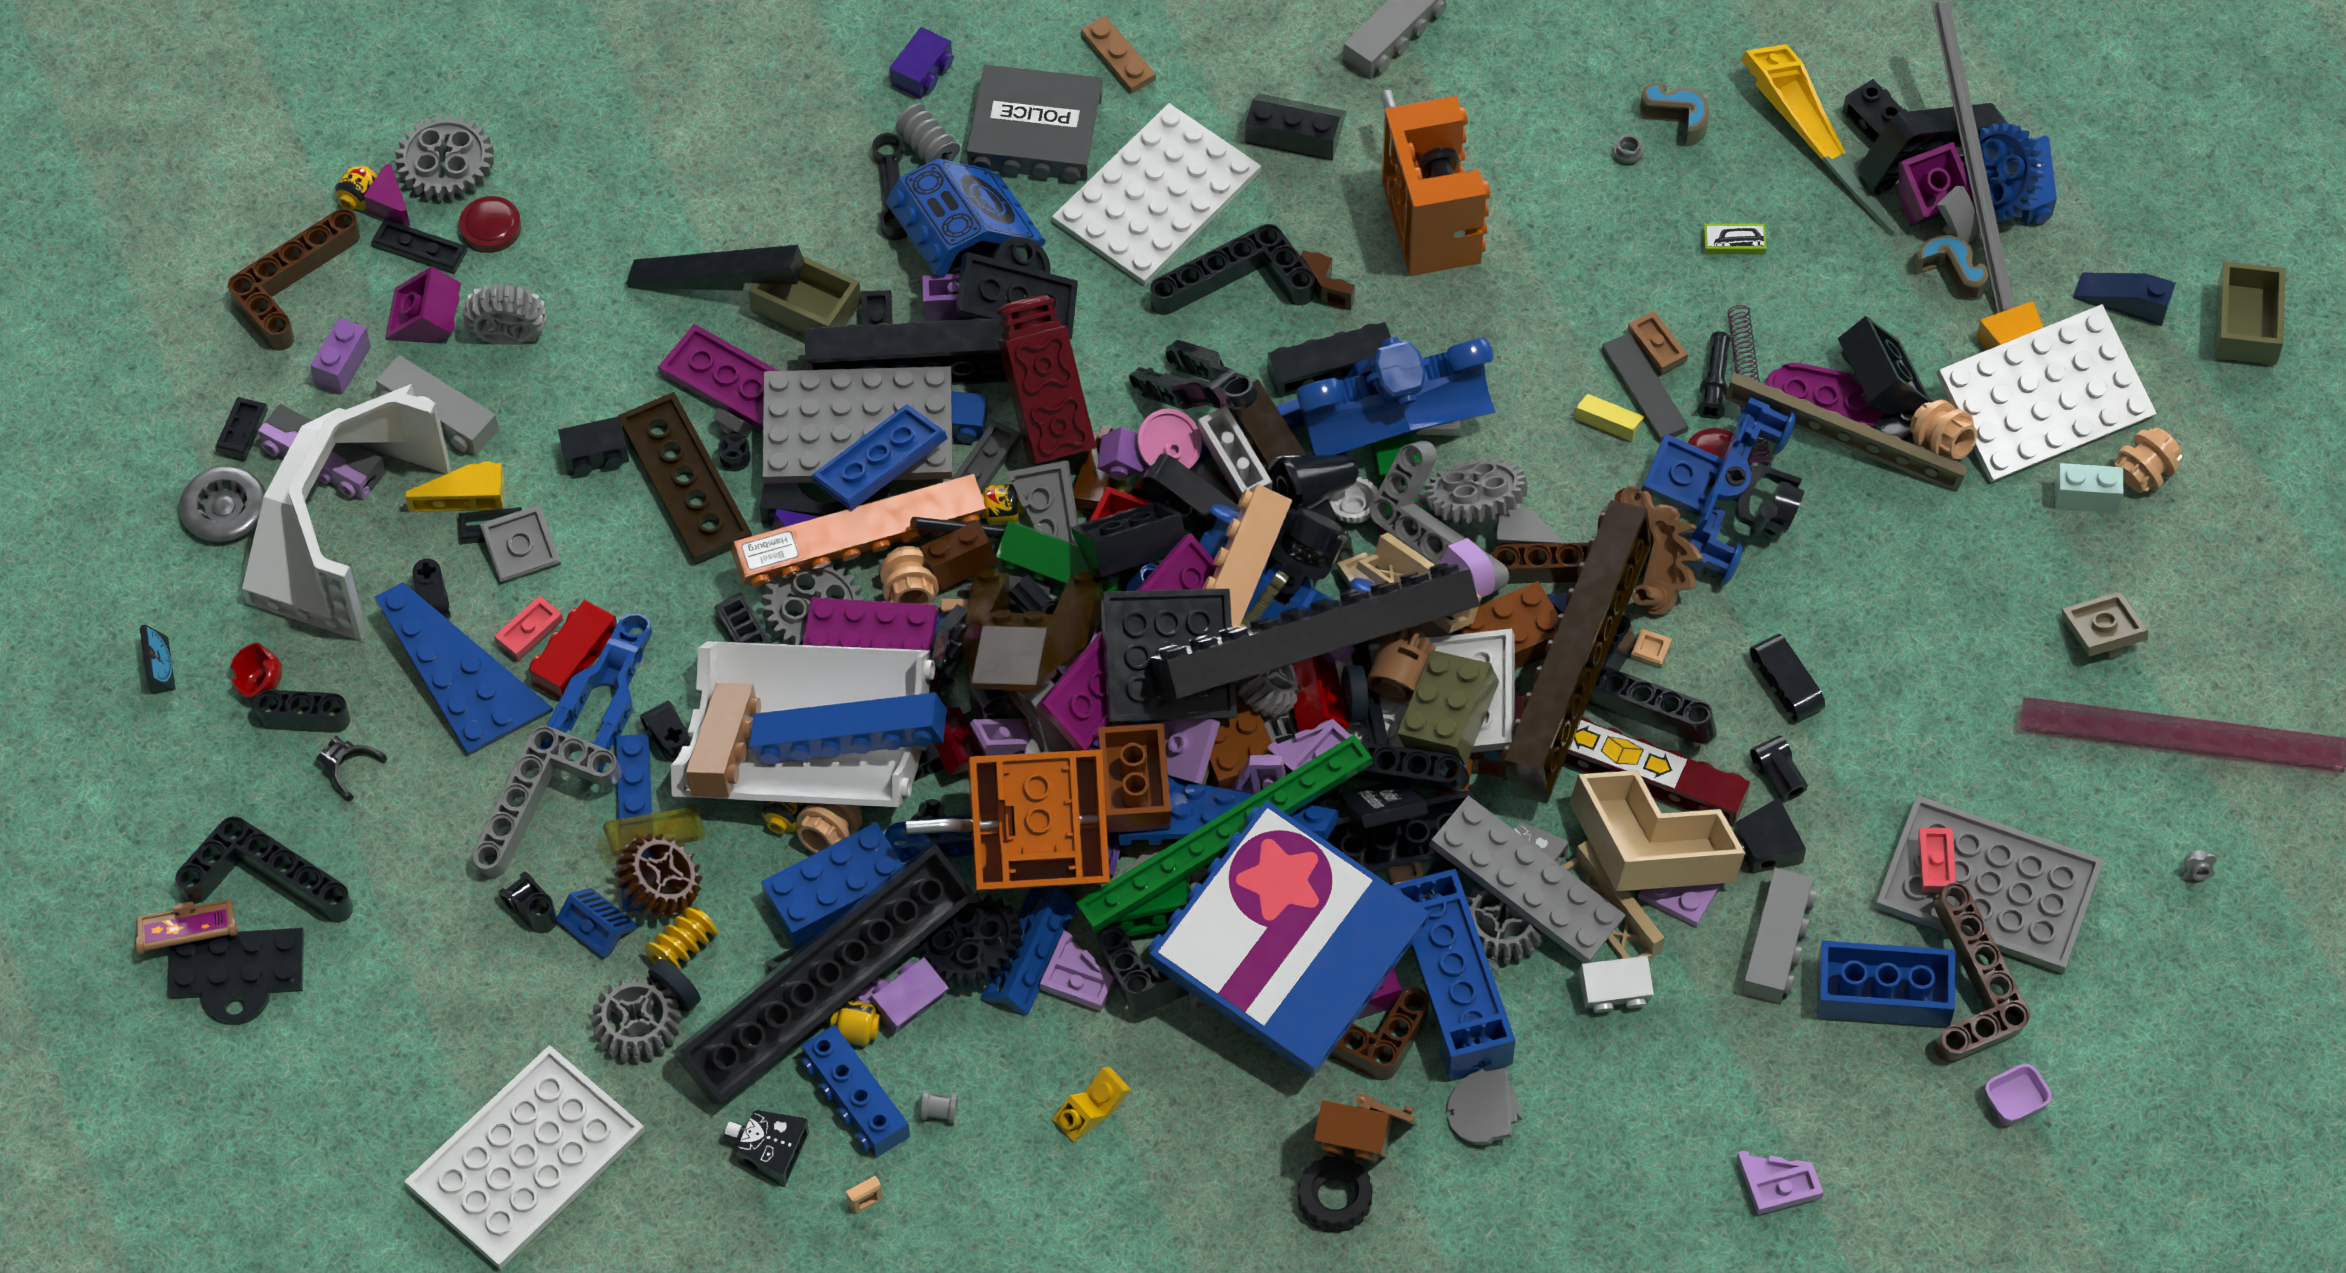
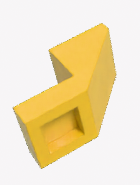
M1110 1066L1104 1067L1085 1092L1069 1095L1052 1120L1073 1142H1076L1114 1113L1131 1091V1088Z

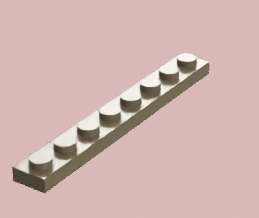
M1734 373L1724 399L1743 407L1751 397L1769 405V409L1787 417L1792 411L1796 416L1795 428L1954 491H1958L1968 466L1959 463L1955 459H1948L1929 451L1925 447L1916 446L1901 440L1895 435L1883 433L1865 423L1856 422L1842 416L1838 412L1826 410L1808 400L1786 394L1778 388L1769 387L1748 376Z

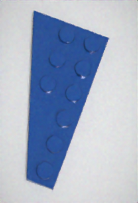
M404 582L375 596V602L468 756L553 712V708Z
M1168 777L1171 806L1170 829L1120 832L1118 835L1119 844L1131 845L1132 840H1149V845L1162 844L1163 839H1182L1255 794L1180 781ZM1308 804L1289 815L1324 840H1327L1338 822L1337 810Z

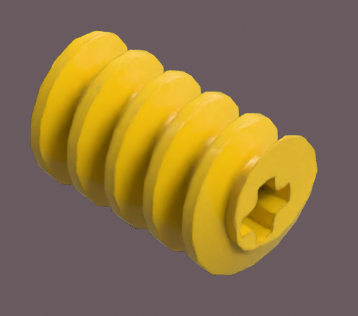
M695 906L685 908L682 912L683 917H675L673 925L664 927V934H657L654 937V943L649 942L645 945L646 955L653 964L660 959H664L681 970L677 960L680 958L688 963L690 961L687 953L688 949L698 954L700 949L696 944L697 941L708 945L707 932L714 937L719 935L711 919Z

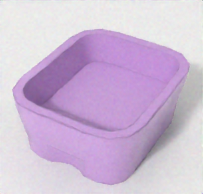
M2029 1064L2018 1065L1991 1078L1985 1087L1987 1102L1995 1110L1999 1121L2004 1126H2013L2040 1113L2051 1102L2052 1093L2038 1070Z

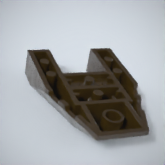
M985 570L977 573L970 588L966 608L968 614L965 624L968 625V628L961 641L964 644L962 649L963 658L967 665V673L972 689L1037 691L1057 675L1056 669L1060 665L1068 666L1073 662V655L1075 653H1082L1088 647L1102 618L1100 594L1103 592V578L1094 576L1089 572L1071 575L1053 614H1043L1040 611H1029L1021 614L1010 612L1011 599L1007 595L1010 591L1009 573H999L996 570Z

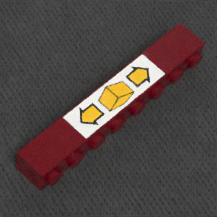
M1515 694V721L1523 715V704L1526 695ZM1582 717L1564 762L1568 766L1587 773L1638 770L1652 797L1689 811L1721 809L1727 822L1732 827H1735L1750 787V781L1745 780L1737 773H1726L1714 768L1707 762H1697L1684 757L1677 751H1667L1653 746L1651 742L1645 739L1629 737L1618 729L1602 727L1585 717Z

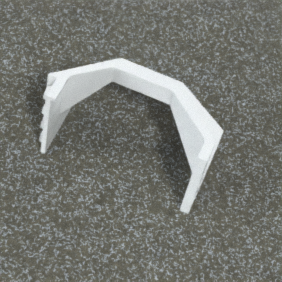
M412 384L347 410L337 408L301 426L263 497L242 586L246 604L359 641L363 640L367 629L350 566L328 560L321 554L305 500L335 443H355L361 447L445 474L450 473L451 467L436 403L424 396L416 397Z

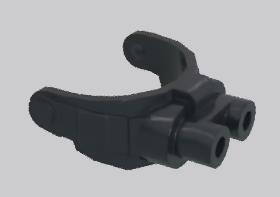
M335 736L329 742L328 746L331 747L329 751L323 749L316 757L324 765L323 770L330 775L332 785L336 791L347 801H352L354 796L339 780V762L346 756L355 753L372 755L383 763L387 761V757L383 752L370 746L353 745L348 740L344 742L338 736Z

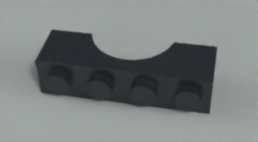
M798 483L764 484L760 502L761 523H767L772 527L776 509L822 517L847 510L848 508L839 501L833 503L814 501L801 491ZM881 488L859 506L890 498V488Z

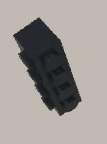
M1872 79L1845 96L1842 113L1874 144L1887 123L1895 115L1907 112L1908 110L1900 106L1885 87H1881ZM1919 151L1915 154V156L1925 153L1927 151Z

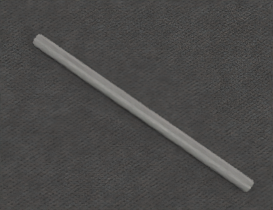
M1942 0L1933 4L1932 9L1997 313L2014 308L2015 305L1951 5L1948 1Z

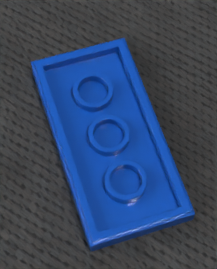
M906 404L813 473L811 477L814 484L852 511L948 438L945 430Z

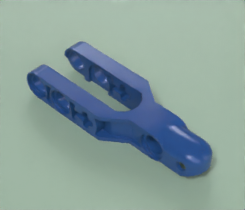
M630 613L624 615L619 620L597 663L571 678L547 726L567 733L568 730L571 731L591 691L597 687L609 686L614 688L616 693L602 719V727L595 741L590 743L610 750L612 745H616V736L621 735L633 712L628 686L637 670L634 667L637 662H641L643 651L652 634L651 623L646 616ZM634 628H641L644 630L640 634H629V632ZM545 740L539 749L545 750L550 748L553 740ZM606 763L600 765L597 772H602Z

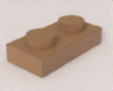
M1655 311L1628 323V332L1661 374L1687 362V352Z

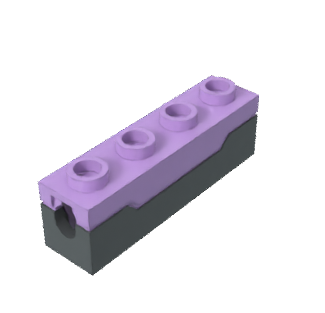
M279 404L265 421L266 423L258 430L262 448L271 456L276 457L280 455L285 458L301 426L312 420ZM335 443L317 480L324 484L330 482L338 486L339 490L348 497L352 498L355 495L365 500L386 472L382 457L355 443Z

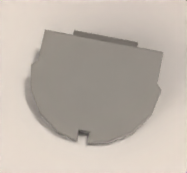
M1506 1068L1487 1072L1482 1069L1468 1075L1456 1085L1449 1098L1447 1110L1454 1113V1115L1448 1116L1451 1127L1463 1140L1475 1145L1491 1144L1494 1140L1512 1137L1511 1124L1517 1123V1120H1523L1522 1105L1515 1097V1086L1508 1085Z

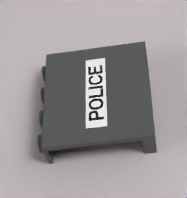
M984 64L967 148L968 165L1000 171L1012 176L1027 174L1034 175L1039 179L1054 177L1062 178L1068 182L1087 181V164L1097 109L1103 97V78Z

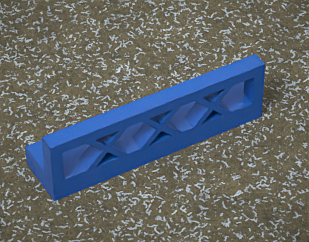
M1059 887L1030 889L1018 915L1023 933L1030 927L1029 931L1021 936L1023 946L1017 948L1020 956L1012 962V968H1001L1002 977L995 974L991 975V984L987 983L981 996L984 1002L1006 1003L1016 1013L1029 1015L1040 990V982L1063 931L1067 930L1077 908L1076 902ZM1043 899L1041 904L1035 908L1038 900ZM1005 982L1001 992H997L999 986Z

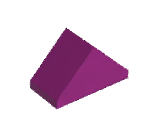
M391 163L385 164L364 195L367 212L382 219L411 226L407 208Z

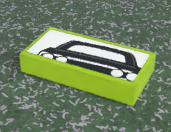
M1704 224L1705 254L1766 255L1765 224Z

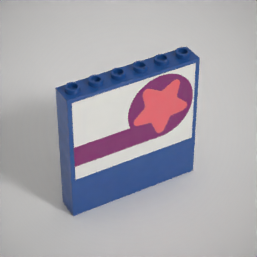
M1266 800L1260 809L1255 807L1250 812L1245 821L1247 827L1241 834L1236 832L1231 837L1226 846L1228 852L1222 860L1217 857L1212 862L1206 873L1209 877L1203 885L1197 883L1187 897L1190 902L1183 911L1178 908L1168 921L1170 928L1164 936L1158 934L1148 948V951L1151 952L1149 964L1313 1078L1427 925L1430 912Z

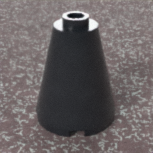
M1348 455L1279 456L1271 459L1268 466V471L1273 470V479L1271 480L1272 491L1291 499L1292 502L1288 510L1292 508L1296 511L1299 508L1312 509L1355 485L1356 479L1359 476L1357 463Z

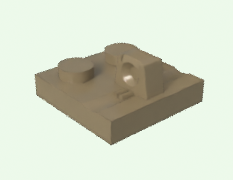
M2122 592L2062 608V619L2079 644L2082 645L2088 657L2106 652L2108 658L2111 659L2121 655L2122 647L2148 640V629Z

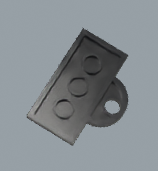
M1013 237L997 246L991 258L969 252L962 255L956 314L971 318L996 319L1000 318V315H996L995 310L1000 309L1004 304L1030 297L1048 295L1054 298L1055 302L1052 305L1053 308L1057 309L1056 319H1059L1060 325L1067 326L1069 338L1072 339L1078 280L1051 274L1048 256L1038 243L1026 237ZM1017 246L1026 250V261L1021 260L1017 256Z
M303 928L239 931L236 936H230L229 934L170 946V999L202 998L209 1015L223 1024L241 1025L254 1020L266 1008L270 993L303 991ZM239 1001L245 1004L244 1009L238 1014H230L226 1011L228 1005L232 1002Z

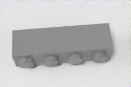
M1388 0L1344 43L1343 61L1370 79L1378 71L1380 73L1384 72L1389 66L1391 59L1397 53L1402 54L1415 35H1422L1428 23L1434 17L1439 18L1444 13L1447 7L1446 0Z
M400 355L376 379L379 397L412 384L416 397L424 396L435 402L443 436L451 440L452 445L461 452L467 450L476 456L499 431L496 414Z
M1779 868L1774 869L1745 978L1743 995L1781 1004L1783 994H1791L1795 976L1789 974L1791 965L1798 966L1802 947L1796 946L1798 937L1805 938L1810 919L1804 918L1805 910L1813 909L1817 891L1811 890L1813 877Z

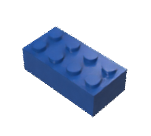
M875 822L761 881L763 898L792 946L795 947L819 934L902 867L903 864L881 828Z
M1837 941L1821 942L1817 964V1018L1944 1027L1951 1025L1955 1011L1954 949Z

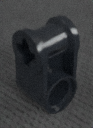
M433 559L419 560L414 565L412 571L415 593L445 618L451 617L448 595L440 565Z
M669 700L640 715L644 728L650 730L652 734L650 735L651 739L656 742L668 761L673 763L681 752L682 747L690 746L687 729Z
M526 871L522 872L520 879L507 889L502 888L498 891L503 903L514 914H517L533 931L547 933L556 926L557 914L553 900ZM542 911L546 912L542 915H536L537 913Z

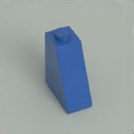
M2047 135L2037 138V142L2033 147L2042 149L2041 154L2037 158L2038 160L2045 161V164L2039 167V171L2045 173V177L2038 178V183L2043 186V189H2035L2034 191L2038 200H2029L2030 210L2022 209L2021 219L2026 226L2035 222L2041 224L2049 220L2053 215L2057 200L2050 139Z

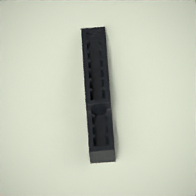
M798 245L634 259L626 284L628 288L743 291L745 283L797 284L804 258Z

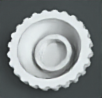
M1358 477L1355 485L1328 500L1340 521L1356 524L1371 518L1370 507L1378 491L1372 482Z

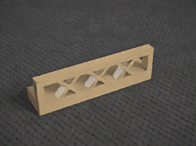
M1386 533L1379 537L1375 554L1359 560L1356 569L1376 583L1382 581L1392 583L1400 582L1399 577L1412 572H1418V574L1430 573L1429 567L1435 564L1390 533ZM1377 565V566H1379L1380 568H1382L1383 570L1376 569V568H1374V566ZM1477 594L1478 601L1480 604L1481 596ZM1478 607L1449 615L1454 618L1453 620L1443 617L1432 622L1446 632L1451 633L1473 624Z
M1589 840L1578 845L1576 857L1561 866L1570 871L1580 865L1587 874L1586 885L1596 893H1601L1608 902L1610 901L1612 905L1626 915L1623 919L1625 923L1624 933L1614 931L1607 939L1621 959L1631 958L1624 949L1626 940L1639 942L1646 950L1637 957L1648 956L1649 960L1663 952L1665 937L1629 891H1615ZM1590 879L1595 884V886L1589 885ZM1628 928L1630 929V931H1631L1634 935H1632V934H1627ZM1616 938L1622 939V944Z

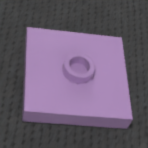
M1212 719L1161 721L1160 724L1163 723L1168 775L1202 784L1220 722Z

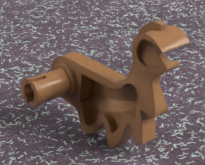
M1628 486L1623 490L1620 502L1647 508L1650 531L1654 537L1643 585H1638L1634 588V590L1640 592H1632V599L1636 604L1642 605L1648 613L1664 615L1673 609L1679 591L1692 590L1696 587L1695 576L1686 563L1691 561L1701 562L1703 557L1697 547L1685 539L1683 535L1695 531L1697 528L1696 525L1674 521L1678 514L1677 509L1670 507L1654 508L1652 498L1647 491H1642V497L1639 500H1635L1634 497L1641 488Z

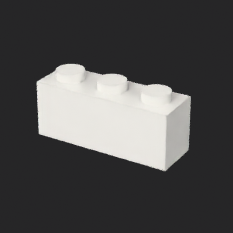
M1224 406L1222 409H1217L1199 419L1201 438L1238 500H1240L1246 489L1250 490V488L1257 484L1272 490L1270 477L1228 407Z

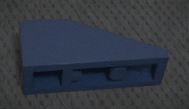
M2082 272L2073 298L2096 306L2103 304L2106 309L2162 326L2176 282L2147 273Z

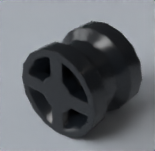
M733 433L724 436L720 440L718 449L722 466L732 472L745 469L751 461L747 438L741 434Z

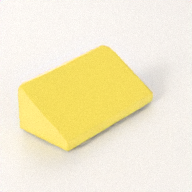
M1587 394L1576 408L1575 420L1632 442L1644 420V416Z

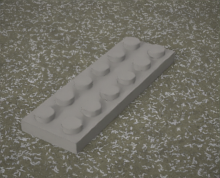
M1467 796L1429 843L1431 848L1584 964L1591 961L1626 916L1470 796Z

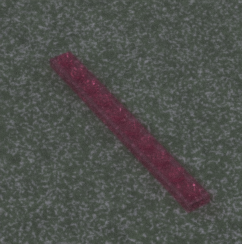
M2024 697L2022 701L2020 731L2344 772L2346 768V738L2029 697Z

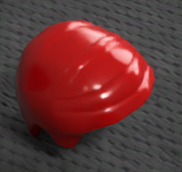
M256 642L240 649L230 665L234 674V679H231L236 691L250 699L255 698L258 693L264 690H275L282 677V664L279 658L271 650Z

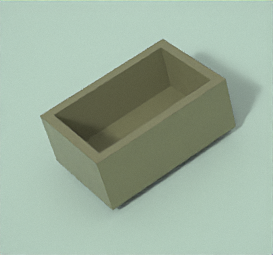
M804 256V263L797 284L753 283L748 290L752 312L805 335L804 329L817 326L844 327L861 303L859 281Z
M2223 262L2217 285L2214 358L2277 365L2283 347L2286 268Z
M1431 650L1397 732L1404 748L1451 754L1459 758L1463 765L1466 766L1499 684L1491 663Z

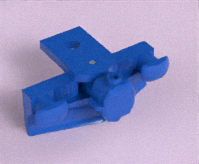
M1397 336L1380 342L1381 348L1377 349L1373 357L1355 363L1343 380L1330 378L1310 383L1298 388V394L1296 395L1314 455H1338L1392 437L1401 438L1421 431V429L1495 413L1496 411L1488 391L1484 366L1486 363L1492 362L1493 350L1486 338H1478L1453 345L1448 348L1447 352L1423 358L1409 341L1401 342Z

